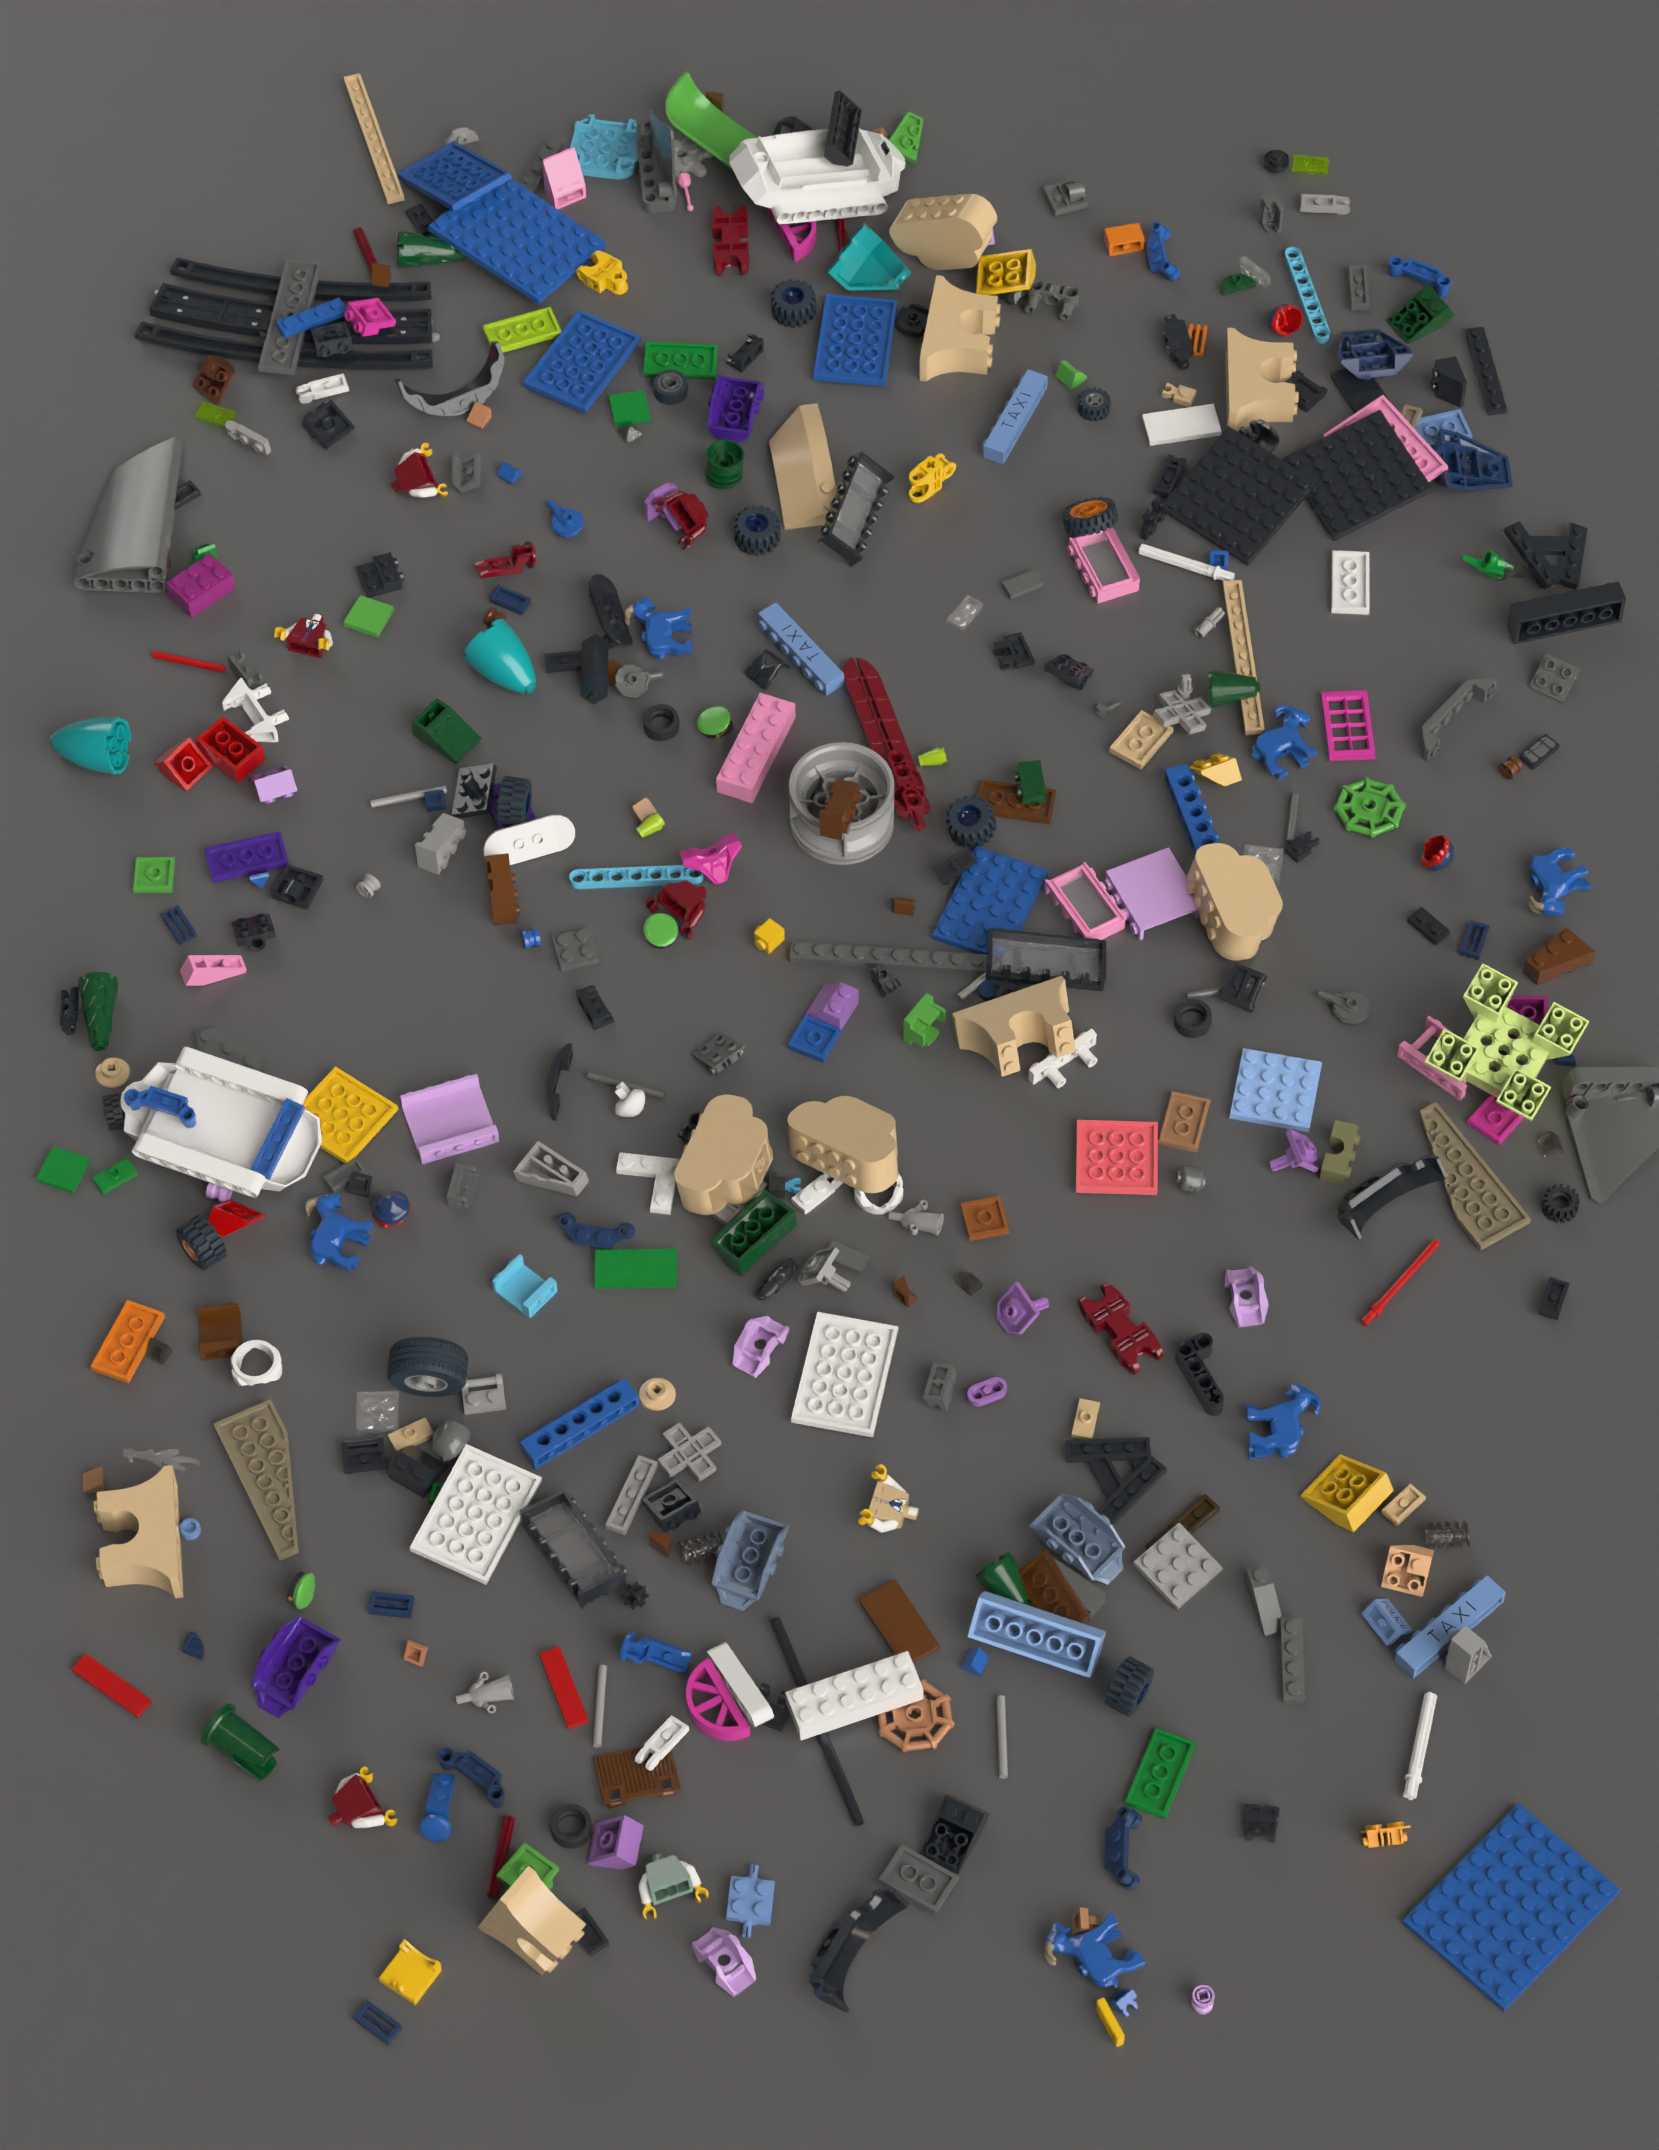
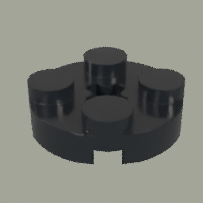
M910 304L909 307L905 308L904 306L900 307L895 314L896 330L916 338L921 337L926 329L928 309L920 304Z

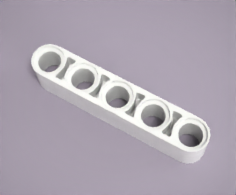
M726 1642L706 1651L707 1658H710L728 1691L753 1727L774 1718L768 1702Z

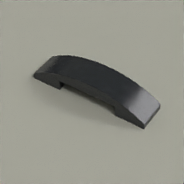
M570 1043L564 1046L555 1057L547 1077V1102L553 1121H557L561 1105L560 1094L556 1093L561 1070L569 1071L573 1057V1048Z

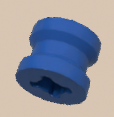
M533 927L529 931L521 930L525 949H530L534 945L537 947L541 946L537 927Z

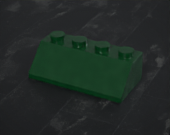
M765 1190L709 1241L710 1245L726 1266L742 1277L797 1226L795 1210Z

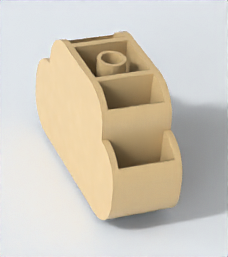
M976 194L915 198L906 201L891 225L889 233L893 242L901 251L917 256L930 269L952 270L972 268L977 264L992 239L991 230L997 222V214L988 200Z
M1222 843L1203 845L1197 850L1187 874V891L1194 896V907L1198 909L1201 923L1205 926L1208 939L1211 940L1216 952L1229 960L1249 959L1257 953L1261 940H1265L1271 935L1283 907L1281 896L1267 866L1260 859L1249 855L1239 856L1235 849Z
M735 1095L717 1096L707 1104L704 1112L700 1114L698 1124L691 1132V1139L684 1146L683 1155L675 1166V1179L683 1207L692 1213L701 1215L715 1214L721 1211L727 1203L738 1205L753 1199L773 1160V1151L768 1140L767 1126L761 1119L753 1117V1109L750 1102L743 1097Z
M851 1096L836 1097L826 1104L818 1101L805 1102L788 1115L790 1153L801 1163L865 1193L882 1192L898 1179L896 1122L892 1115Z

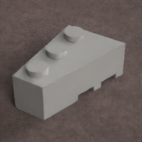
M442 813L432 825L433 830L423 835L425 839L415 844L418 867L437 875L440 874L442 869L447 867L449 857L456 852L457 844L466 835L464 820Z
M539 1141L536 1142L513 1171L518 1182L575 1197L580 1194L589 1182L584 1170Z
M1465 1625L1460 1631L1457 1629L1451 1635V1643L1447 1648L1449 1651L1445 1657V1669L1464 1684L1492 1657L1490 1650L1487 1649L1486 1642Z

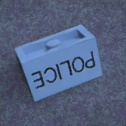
M1375 1599L1361 1613L1386 1646H1391L1402 1634H1411L1413 1632L1412 1628L1389 1599Z

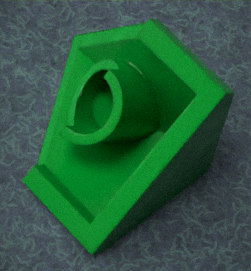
M206 542L191 548L188 567L209 553L218 560L215 544Z

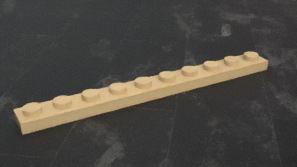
M361 74L343 77L344 84L387 205L405 201Z
M1242 580L1223 581V593L1236 674L1256 677L1257 680ZM1257 692V696L1240 701L1245 736L1261 735L1265 731L1259 692Z

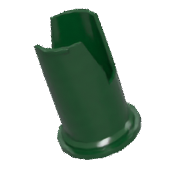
M231 1703L224 1705L205 1726L200 1737V1743L204 1746L211 1744L259 1781L264 1780L277 1766L278 1763L272 1755L280 1749L235 1713V1705Z

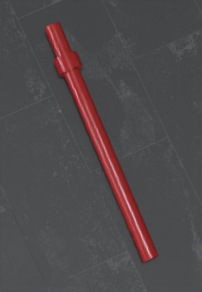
M1433 1239L1378 1302H1374L1368 1308L1369 1312L1360 1320L1363 1326L1366 1327L1374 1317H1378L1382 1313L1383 1307L1440 1245L1437 1240Z

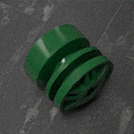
M722 439L716 440L708 446L704 476L711 486L719 489H729L741 482L744 451L738 443Z

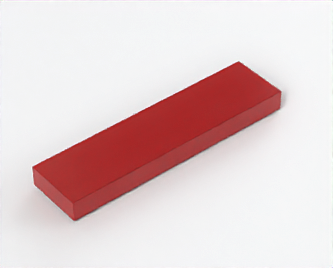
M560 1646L539 1653L568 1730L589 1723Z
M86 1653L72 1668L74 1674L136 1718H139L152 1703L150 1698Z

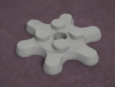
M686 136L681 141L674 140L675 176L677 177L685 172H692L697 177L705 176L707 170L700 162L713 156L701 147H698L697 144ZM683 153L685 154L683 158L678 157L680 155H683Z

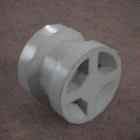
M366 874L363 877V881L356 885L357 891L368 899L374 895V891L381 887L380 882L371 874Z

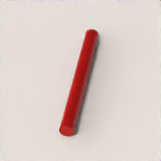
M155 650L152 652V658L223 673L226 670V665Z

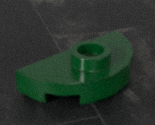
M1244 274L1228 276L1222 283V296L1256 287V282L1253 278Z

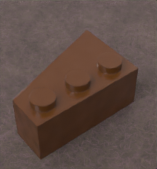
M509 853L485 856L494 926L517 923L516 915H520L519 903L515 904V899H518L517 887L513 888V883H516L515 872H511Z

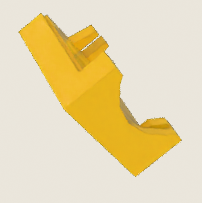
M404 1939L399 1945V1952L380 1975L379 1982L416 2005L442 1971L439 1961L425 1956Z

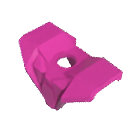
M736 833L722 837L715 845L703 849L689 848L679 852V858H681L684 867L701 871L713 883L721 884L727 881L732 860L742 845Z

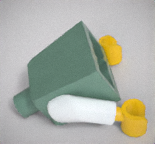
M662 1854L654 1855L651 1859L652 1862L646 1865L647 1873L642 1875L639 1883L641 1902L645 1906L643 1917L646 1921V1913L649 1911L654 1913L655 1919L657 1917L651 1902L656 1905L693 1892V1887L696 1890L694 1899L697 1903L701 1902L698 1896L699 1893L704 1894L707 1900L709 1893L707 1889L700 1886V1878L692 1865L679 1861L674 1855L664 1858Z

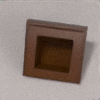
M896 898L894 914L914 916L916 901L914 899Z

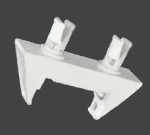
M240 678L223 700V710L226 711L231 707L235 708L242 705L243 710L254 725L245 733L256 742H278L275 725L289 720L287 713L282 709L271 716L266 715L257 700L271 694L267 683L251 690L244 680Z

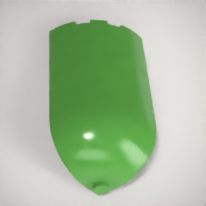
M687 71L678 78L669 91L665 108L671 124L680 133L733 171L729 164L730 155L743 140L757 137L716 108L699 91Z

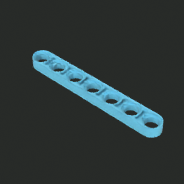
M1289 247L1285 250L1284 256L1286 266L1312 337L1316 343L1324 344L1329 340V327L1301 251L1297 247ZM1289 254H1296L1297 257L1291 258V257H1289L1288 255H1289ZM1300 267L1302 270L1296 271L1293 268ZM1298 280H1305L1307 283L1300 284ZM1310 293L1312 296L1304 297L1302 294ZM1314 306L1316 310H1309L1307 307ZM1318 319L1321 321V323L1316 324L1313 323L1312 320ZM1318 333H1325L1326 336H1324V337H1319L1317 334H1318Z
M683 865L573 870L569 875L570 885L575 889L664 886L667 883H679L685 880L692 884H699L702 882L704 874L701 871L684 867ZM694 871L700 873L698 877H691L689 874ZM673 872L680 873L678 878H672L670 875ZM653 873H659L661 877L658 879L651 878V875ZM634 874H640L642 876L638 880H634L631 878V876ZM597 875L603 877L601 881H594L592 878ZM614 875H621L622 879L615 881L612 877ZM576 876H581L583 880L581 882H575L573 881V878Z

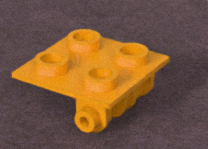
M1404 1822L1387 1823V1828H1382V1824L1365 1826L1366 1830L1360 1831V1833H1365L1366 1836L1362 1838L1363 1847H1378L1379 1841L1381 1847L1384 1846L1383 1833H1385L1387 1846H1390V1836L1392 1845L1403 1844V1842L1407 1841L1406 1832L1402 1833V1829L1410 1828V1825L1404 1826Z

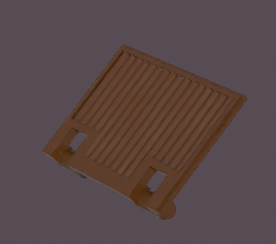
M644 1746L593 1756L603 1805L610 1809L625 1806L628 1801L657 1795L661 1798L676 1795L681 1790L672 1749L662 1760L660 1759L658 1765L651 1771L646 1769L645 1765L653 1755L652 1753H649L647 1759L641 1764L635 1762L636 1755ZM671 1780L672 1787L662 1789L660 1782ZM620 1791V1798L610 1799L609 1792Z

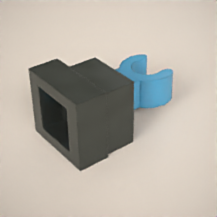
M769 1172L768 1192L776 1198L785 1199V1190L794 1194L801 1191V1187L794 1186L801 1184L800 1178H794L785 1182V1177H777V1172Z

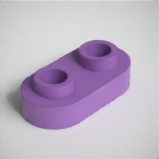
M993 1377L975 1384L968 1389L967 1400L975 1407L999 1400L1007 1393V1383L1000 1377ZM975 1396H980L981 1398H980V1399H975L974 1397H975Z

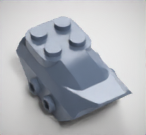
M1061 1493L1028 1526L1043 1543L1054 1552L1060 1553L1067 1563H1072L1092 1581L1096 1580L1109 1585L1124 1569L1122 1552L1126 1546L1109 1519L1097 1513L1089 1502H1084L1080 1497Z
M742 1510L733 1520L731 1527L727 1526L724 1533V1544L719 1545L716 1553L718 1559L712 1580V1585L716 1587L722 1605L739 1611H745L753 1602L760 1600L769 1575H773L775 1572L776 1558L782 1555L784 1549L783 1541L789 1525Z

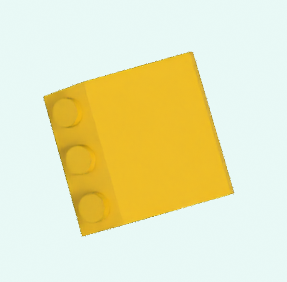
M1032 249L981 256L978 263L976 294L992 295L1030 289L1036 274V263Z
M1340 1454L1300 1496L1338 1526L1355 1532L1394 1490L1386 1472Z

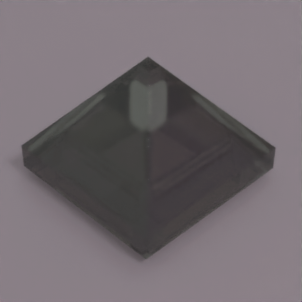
M633 423L617 430V433L627 444L642 436V433Z

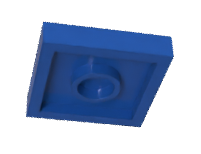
M805 1014L788 1043V1049L824 1063L838 1040L841 1029Z

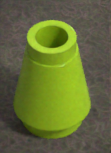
M938 746L922 755H918L920 766L943 765V763L947 762L944 747L939 748Z
M657 812L651 813L635 830L641 838H644L661 830L665 822Z

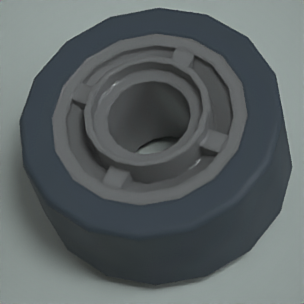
M677 370L662 371L654 378L653 390L655 398L659 402L668 405L682 402L688 393L687 378Z

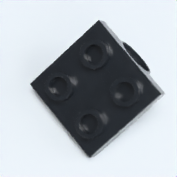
M1060 654L1046 663L1044 671L1065 680L1066 684L1082 690L1087 679L1092 676L1094 669L1088 667L1089 665L1084 662L1073 660L1067 654Z
M287 864L271 893L272 899L308 910L324 880L323 875Z
M260 913L254 917L239 918L231 922L237 945L248 944L252 951L263 950L266 946V940L276 938L270 913Z

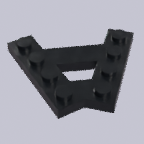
M1520 521L1505 527L1503 532L1544 589L1556 584L1577 589L1580 581L1588 528L1570 522L1567 526L1566 536H1530ZM1544 555H1563L1562 565H1551Z
M1149 1437L1066 1440L1065 1442L1067 1463H1089L1108 1498L1096 1512L1106 1516L1112 1526L1167 1472V1468L1151 1456ZM1130 1460L1135 1472L1123 1483L1111 1461Z

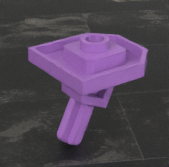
M666 483L652 491L644 501V514L647 522L661 515L663 519L667 518L674 531L682 528L667 504L660 512H655L660 507L658 504L652 506L657 498L664 499L665 496L678 491L675 484Z
M1292 1129L1287 1130L1285 1133L1291 1147L1285 1150L1286 1155L1269 1161L1271 1170L1275 1172L1290 1165L1292 1169L1301 1166L1313 1172L1320 1170L1322 1162L1314 1144L1307 1136Z
M1015 1282L997 1303V1319L1007 1333L1023 1334L1038 1317L1039 1311L1049 1307V1300L1041 1297L1031 1301L1020 1283Z

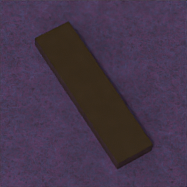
M1204 1494L1147 1543L1145 1549L1148 1550L1178 1523L1191 1535L1194 1534L1220 1511V1507Z

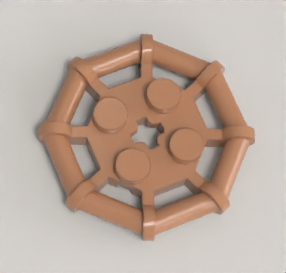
M926 1679L920 1681L923 1687L922 1700L887 1711L893 1715L892 1723L887 1725L886 1712L877 1715L880 1737H885L902 1749L904 1753L929 1748L934 1750L947 1732L954 1728L955 1723L952 1720L950 1696L936 1689ZM924 1691L936 1698V1700L932 1701L925 1698ZM942 1706L943 1718L937 1717L936 1707ZM912 1711H916L917 1714L921 1715L917 1719L909 1717V1715H912ZM935 1724L942 1725L932 1737L930 1732ZM895 1729L899 1730V1732L902 1735H906L905 1740L901 1739L891 1731ZM925 1736L927 1739L910 1742L911 1737Z

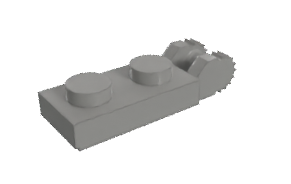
M1301 194L1300 212L1345 215L1350 212V207L1348 206L1350 199L1336 195Z
M232 420L226 422L225 428L229 438L231 437L233 440L238 439L242 444L250 445L259 453L262 452L268 455L271 452L268 439Z

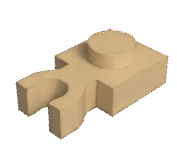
M1166 383L1165 390L1162 391V397L1166 399L1173 398V403L1190 407L1197 390L1182 385L1176 388L1172 384Z

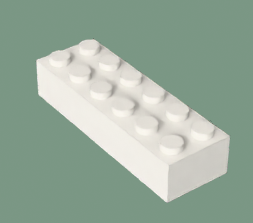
M906 1651L787 1691L785 1695L786 1704L799 1738L804 1740L922 1700L923 1687L909 1652Z

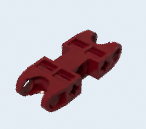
M739 205L740 208L733 214L724 213L720 206L714 207L712 214L713 239H722V242L713 243L716 275H722L724 270L731 266L738 268L742 275H747L749 242H740V238H748V214L745 205Z
M1108 1282L1100 1285L1101 1292L1104 1295L1102 1301L1095 1302L1084 1296L1077 1299L1078 1307L1092 1330L1096 1334L1106 1330L1113 1339L1110 1342V1352L1128 1372L1133 1375L1140 1372V1366L1136 1361L1140 1355L1154 1357L1157 1361L1164 1357L1159 1341L1146 1323L1143 1322L1135 1326L1127 1317L1130 1315L1131 1305L1113 1285Z

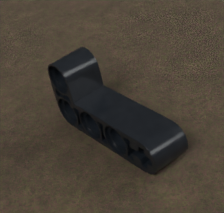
M1199 1333L1177 1344L1175 1361L1205 1412L1210 1416H1218L1223 1411L1224 1396L1203 1362L1204 1359L1212 1354L1213 1338L1208 1333Z

